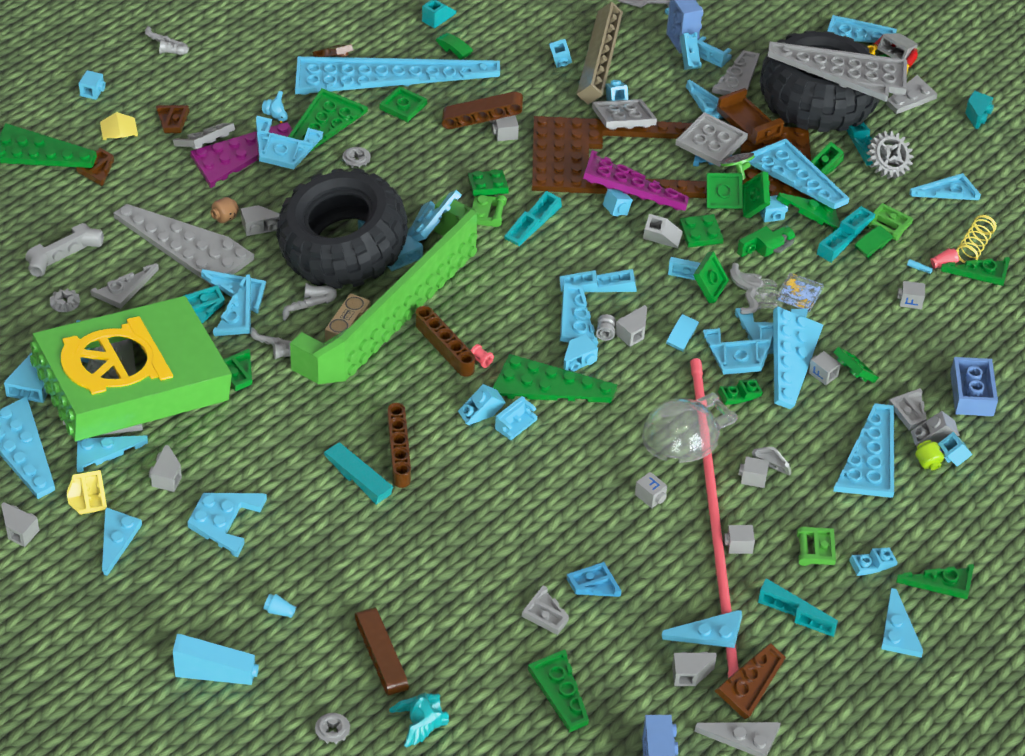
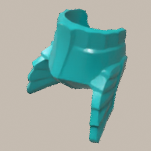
M422 693L413 698L399 701L389 709L390 713L410 711V719L413 724L409 726L404 743L405 747L415 746L417 743L423 742L433 729L448 725L449 723L448 712H442L440 694Z

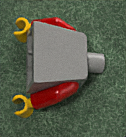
M900 33L883 34L873 44L874 46H867L869 53L875 56V50L878 49L891 58L907 60V73L908 68H911L918 57V44Z

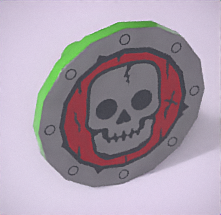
M754 153L733 155L720 161L721 166L735 165L737 173H742V180L746 179L744 170L751 166L748 161L755 158Z

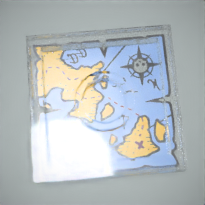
M789 273L775 300L800 309H808V312H810L824 285Z

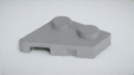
M921 388L889 399L888 405H894V412L908 430L916 428L927 420Z
M544 585L522 611L523 618L556 635L560 633L569 620L568 614L564 609L560 608L555 598L552 599L547 587Z

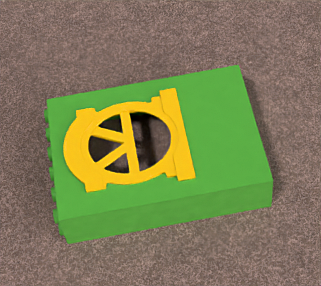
M186 296L33 333V339L30 342L32 355L30 356L31 365L36 367L39 380L44 382L46 393L50 394L53 406L58 409L60 420L65 422L67 433L72 435L75 442L229 400L232 373ZM127 339L138 342L147 358L145 366L136 374L128 376L111 343ZM102 346L104 352L86 349ZM81 357L105 360L107 362L91 374L82 365ZM112 366L119 379L101 378Z

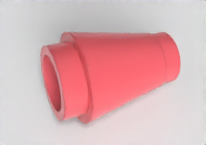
M948 248L934 258H931L930 261L935 269L949 262H955L956 264L959 262V256L954 248Z

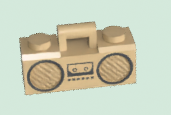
M350 293L326 327L325 342L349 328L371 307V302L368 299Z

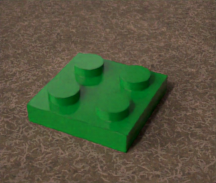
M399 86L379 104V109L405 122H409L427 105V99Z
M494 169L485 172L474 171L473 173H468V181L473 196L508 194V184L503 170Z
M762 171L743 184V217L751 218L770 205L768 172Z
M707 173L706 209L742 210V173Z
M714 214L680 218L679 224L688 248L723 244V236Z
M714 251L706 254L693 274L709 304L716 302L729 282V278Z
M837 347L833 352L838 356L837 361L845 367L848 366L850 368L849 372L855 377H860L865 382L869 380L873 383L879 378L854 354L840 347Z

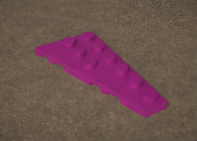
M286 122L272 126L269 132L288 137L292 132V128ZM257 131L190 151L191 158L210 188L214 187L215 183L219 180H226L229 174L239 172L258 160Z
M591 151L583 177L588 182L598 183L609 189L614 188L625 194H633L641 199H649L659 205L665 204L675 210L685 211L688 205V196L672 188L664 189L659 185V182L655 180L650 182L645 179V175L623 164L615 165L610 158L605 156L603 159L597 156L596 151Z

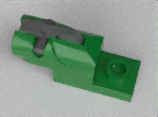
M765 226L740 239L737 254L743 257L756 250L760 255L766 257L775 252L781 253L795 242V233L788 226L775 231Z

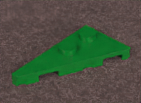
M780 192L776 197L778 201L786 206L792 204L799 208L798 212L816 221L818 224L823 225V223L832 226L834 228L833 232L840 227L836 209H832L819 201Z
M1004 257L1003 261H993V258L970 260L962 265L949 262L942 264L941 272L1004 286L1010 257Z
M969 564L967 568L955 569L953 566L946 569L924 570L923 574L915 575L912 572L898 574L896 583L967 600L974 565Z

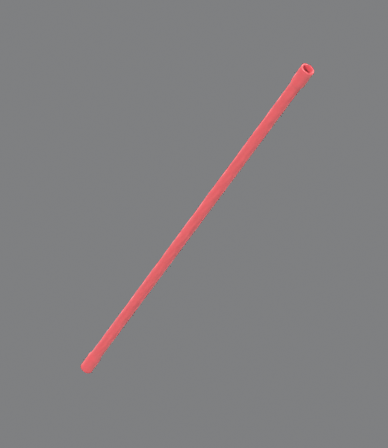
M695 358L690 361L691 375L694 383L721 614L732 612L702 378L703 370L701 360ZM736 644L735 648L726 647L728 678L739 670Z

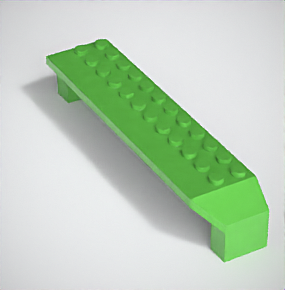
M446 195L437 204H435V209L440 207L444 199L447 197ZM453 200L450 204L451 209L441 215L440 222L434 228V232L443 237L349 328L324 343L303 332L290 342L291 370L317 384L343 382L350 376H353L362 364L364 365L373 353H376L385 342L389 341L396 331L400 330L407 320L411 319L418 307L423 306L428 299H431L434 293L439 288H442L445 282L452 278L460 267L462 268L471 257H474L477 252V212Z

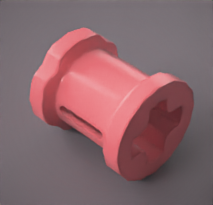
M476 344L470 350L475 355V360L481 363L483 368L489 367L493 362L494 355L483 350L481 345Z

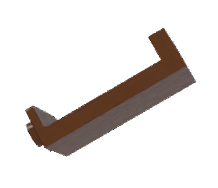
M746 88L719 97L716 111L732 126L748 133L747 139L754 145L782 135L784 121L781 118L772 121L746 98Z

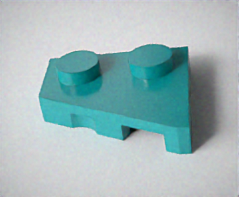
M218 285L184 295L201 323H204L225 304V299Z

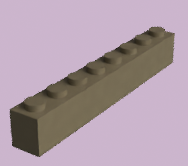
M612 1L597 12L577 90L579 98L588 105L603 95L623 11Z

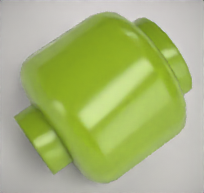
M931 440L920 443L915 452V456L924 469H938L941 467V462L945 457L939 444L931 442Z

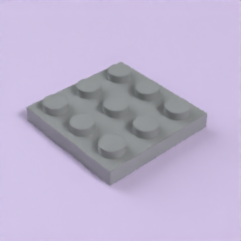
M642 99L592 102V109L608 129L614 130L618 127L631 129L634 126L647 128L651 125H656L657 118Z
M704 112L676 139V145L720 167V161L730 157L747 140L748 133Z

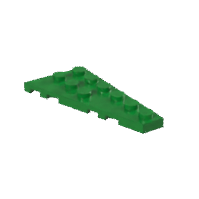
M321 88L288 137L304 140L308 128L322 131L323 137L311 150L313 151L367 113L368 107Z
M509 354L493 388L498 390L501 396H507V399L523 396L530 400L557 401L558 398H568V401L586 399L588 402L611 403L618 384Z

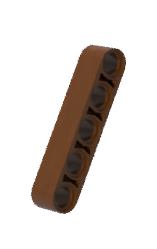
M509 92L447 106L443 109L442 126L446 129H455L518 115L522 112L523 95L519 92Z
M418 307L416 309V328L461 376L468 377L473 375L475 371V355L430 307Z
M392 403L388 406V433L392 477L396 487L404 488L409 486L411 482L406 412L403 404Z
M374 607L356 612L355 620L386 695L389 696L409 690L407 677L377 608Z

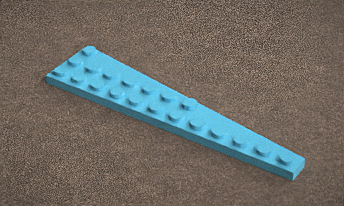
M298 56L295 95L318 93L321 88L328 91L500 77V61Z

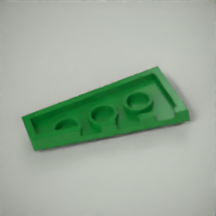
M564 649L528 664V671L569 733L588 725L589 718L582 697L579 695L578 685L574 680L566 650Z

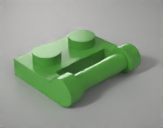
M503 195L497 197L475 196L472 209L477 212V225L501 226L502 211L506 205L507 198ZM496 206L494 216L489 217L491 207Z
M882 203L873 212L876 214L875 218L867 227L876 228L881 225L893 236V240L898 241L903 232L912 224L913 218ZM876 220H878V221H880V222H882V223H884V224H886V225H888V226H890V227H892V228H894V229H896V230H893V229H891V228H889V227H887V226H885V225H883V224L877 222Z
M800 527L797 529V537L800 543L798 561L801 566L809 564L835 565L834 528ZM808 537H813L814 554H808Z

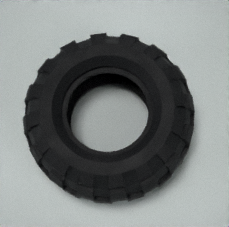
M813 30L804 31L801 34L793 33L787 35L786 39L778 41V43L874 55L869 53L868 47L864 44L856 43L853 38L840 36L828 31L816 32ZM768 54L763 61L760 87L768 108L772 113L779 114L783 121L796 124L798 128L805 130L814 129L818 130V132L848 130L851 125L856 127L863 123V120L868 118L869 114L874 111L880 99L849 87H841L838 83L770 58Z
M343 168L333 169L332 173L326 175L321 173L310 177V182L307 184L300 183L293 189L292 197H287L282 205L279 215L280 219L277 221L276 236L287 265L302 278L317 286H322L326 283L334 289H342L343 285L348 284L356 287L363 285L364 280L368 278L376 279L383 275L385 267L393 266L398 260V256L406 242L408 219L401 197L382 177L375 173L369 175L362 169L353 168L352 171H344ZM345 219L365 221L362 227L349 235L337 238L320 236L326 227L335 222Z

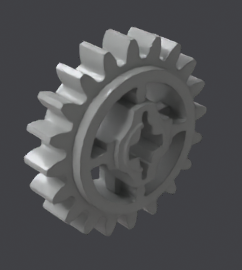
M884 131L870 140L871 144L867 147L871 150L866 152V154L871 157L867 161L873 162L870 167H876L875 173L881 171V177L887 175V179L891 177L896 179L910 170L909 166L913 164L910 160L914 156L909 153L913 149L907 148L910 143H904L905 137L899 139V133L894 135L893 131H890L888 134Z

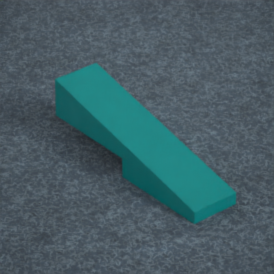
M864 122L856 127L849 126L846 131L866 166L873 164L872 161H867L871 156L866 154V152L871 150L867 147L871 144L870 140L872 139L870 129Z
M546 191L529 212L525 211L505 234L504 238L520 246L562 207L561 198Z
M860 206L841 221L840 227L819 243L817 255L832 263L875 218L876 214Z
M340 442L324 452L326 458L348 481L353 480L376 505L391 495L393 486Z
M767 578L765 579L760 590L758 603L796 616L794 623L834 637L838 620Z

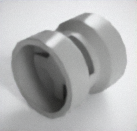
M608 314L601 315L598 318L596 335L599 339L608 341L614 338L616 319Z

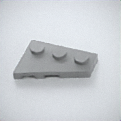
M916 75L907 83L905 95L893 94L888 98L886 105L895 114H899L937 99V93Z
M221 123L203 129V132L188 134L187 139H173L174 146L198 149L203 147L204 143H212L218 137L228 136L229 132L235 130L234 123Z

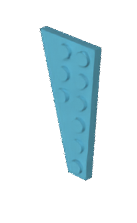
M874 404L866 424L862 428L860 436L840 474L838 482L834 486L833 492L893 498L894 405Z

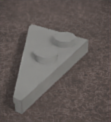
M155 263L143 267V271L135 275L131 272L119 277L117 280L107 282V286L99 290L95 287L91 289V296L121 309L159 270L158 264Z
M697 723L695 732L752 755L767 756L778 734L781 723Z

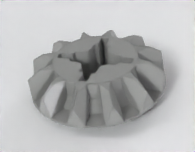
M361 147L349 148L342 155L346 166L351 165L352 168L366 167L367 163H370L371 155L369 151Z
M68 288L66 290L59 289V292H53V296L50 297L51 307L58 312L72 311L80 304L79 294H76L75 290L70 291Z
M328 713L317 720L315 733L318 735L319 740H324L327 744L329 742L337 744L338 741H345L346 736L349 735L350 723L341 714ZM329 727H331V728H335V727H336V728H337V732H334V731H330V732H329Z

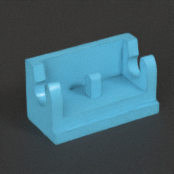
M697 32L690 35L689 33H684L680 36L684 70L698 69L702 66Z
M702 36L697 40L700 58L722 68L731 59L732 55L728 53L732 49L727 48L725 51H722L703 42L706 37Z
M521 396L496 415L495 429L509 440H512L537 420V416L533 413L536 410L535 406L527 401L525 397Z

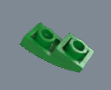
M446 33L435 40L446 52L451 50L460 60L473 52V49L468 44L450 33Z
M880 225L855 243V248L866 258H869L876 250H881L893 239V236Z
M739 380L737 386H720L718 390L724 405L747 402L763 395L757 380Z

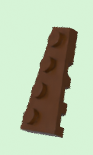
M770 643L714 691L740 716L747 719L751 716L786 657Z

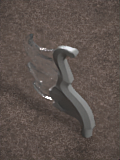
M732 264L730 277L734 284L746 290L745 297L749 304L748 308L742 307L740 309L741 314H752L759 309L783 307L782 303L774 297L781 298V293L775 289L777 287L775 281L762 279L761 275L755 273L740 272L739 264Z

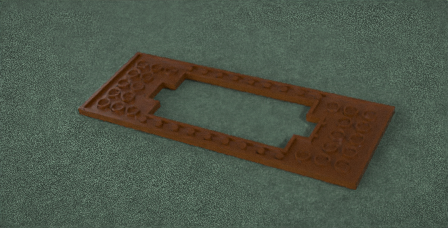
M534 116L532 191L606 194L609 188L583 179L589 161V149H602L603 136L677 139L693 123L657 121L656 125H651L647 128L634 126L631 129L618 127L611 130L606 128L600 119ZM783 127L781 136L754 145L747 139L740 146V154L751 153L787 139L811 161L809 131L797 127ZM757 168L744 170L746 179L742 180L743 184L762 171ZM769 175L770 196L778 195L780 192L815 200ZM646 178L650 182L654 180L659 182V185L664 189L672 188L689 198H706V181Z

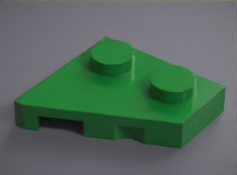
M249 349L223 359L232 373L231 387L235 392L252 385Z

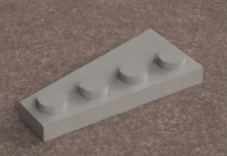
M743 50L734 61L733 66L729 67L726 74L719 79L718 84L712 87V93L727 95L746 88L748 92L760 54Z

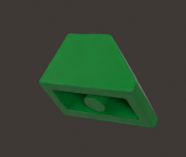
M830 142L811 162L824 175H827L844 160V152L834 143Z

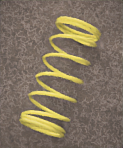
M986 215L977 216L968 229L967 234L956 249L959 260L962 263L966 261L959 255L960 248L966 256L978 260V257L984 250V246L987 245L988 240L991 238V234L996 230V223L991 217ZM985 217V218L989 219L990 221H992V223H990V222L987 221V220L978 219V218ZM986 221L990 223L993 231L990 232L986 227L977 225L976 222ZM978 226L985 228L988 232L980 230ZM974 232L982 234L985 240L978 238ZM969 233H973L975 237H970ZM970 238L979 240L982 245L975 244ZM967 244H972L976 246L979 251H976L972 246H969ZM962 247L969 248L976 254V257L967 255Z

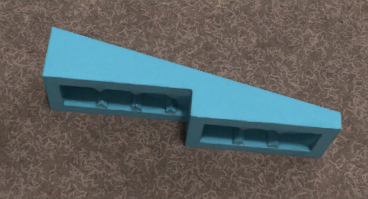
M633 269L597 275L596 270L560 276L561 292H563L564 283L582 286L584 292H637Z

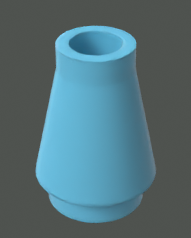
M269 594L264 610H267V613L292 618L296 606L290 604L277 594Z

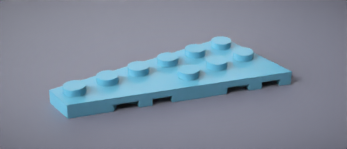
M787 139L751 152L754 153L755 158L748 161L750 165L761 171L768 172L770 176L832 209L849 203V197Z
M778 306L773 310L774 404L791 409L795 406L823 324Z
M26 396L0 409V456L34 496L39 499L55 491V485Z

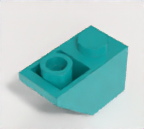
M430 0L422 6V22L434 29L456 14V10L438 0Z
M974 91L968 99L965 112L975 129H978L981 124H985L988 114H991L994 105H992L993 97Z

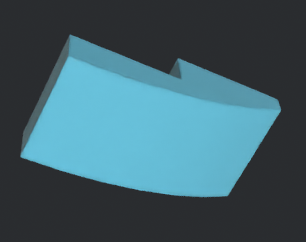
M682 314L666 344L683 352L699 322Z
M890 547L873 548L870 554L852 555L849 560L857 576L877 573L894 567L898 563Z

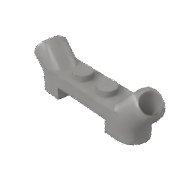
M82 223L72 228L71 235L46 247L38 244L32 247L25 256L29 262L28 270L30 274L41 277L45 274L47 266L87 246L101 247L104 240L102 230L91 229L87 224Z

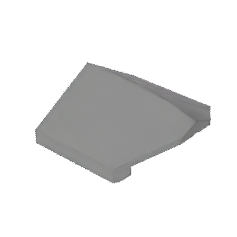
M775 447L753 449V458L768 460V467L786 475H791L789 463Z

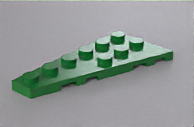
M5 123L0 134V163L92 168L97 158L96 151L7 123Z

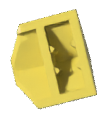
M116 112L100 122L103 140L132 135L138 136L134 117Z
M101 470L76 474L72 477L67 490L68 504L80 515L104 511L107 508Z

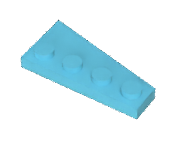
M833 15L827 31L834 32L840 36H848L857 42L875 43L883 34H894L897 32V29Z
M564 283L560 341L569 343L570 340L586 334L597 346L598 340L594 335L595 329L591 324V315L587 310V301L583 287Z

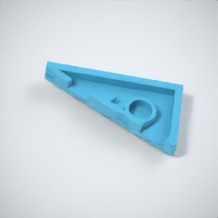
M687 80L686 88L701 111L719 120L724 118L716 111L719 98L693 81Z
M963 173L911 188L909 193L911 197L980 200L981 196Z
M204 269L201 271V278L214 286L218 285L219 289L230 297L237 294L240 288L239 285L242 279L245 278ZM251 278V310L259 313L266 281Z
M250 274L242 279L237 294L233 295L228 303L226 311L221 315V321L217 328L214 327V336L250 334Z
M148 436L101 437L77 441V473L83 472L84 467L93 463L97 466L106 460L119 457L129 448L134 447L138 449L148 444Z
M110 508L105 509L102 571L106 576L109 575L142 526L141 519Z
M891 588L881 649L922 657V646L898 591Z
M742 610L663 630L662 639L735 648L742 619Z

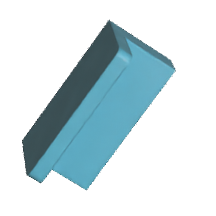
M671 257L668 275L695 280L693 274L700 263Z

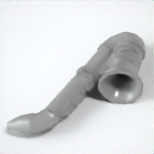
M149 26L146 27L145 34L153 40L155 39L160 42L159 54L172 53L184 55L188 53L189 47L187 44L170 39L168 36L153 33Z
M306 283L304 300L293 302L291 305L284 307L283 321L289 317L292 311L334 301L337 296L336 290L327 285L312 286Z
M251 327L250 335L253 339L261 343L272 344L274 359L290 357L291 341L279 337L259 335L256 329Z

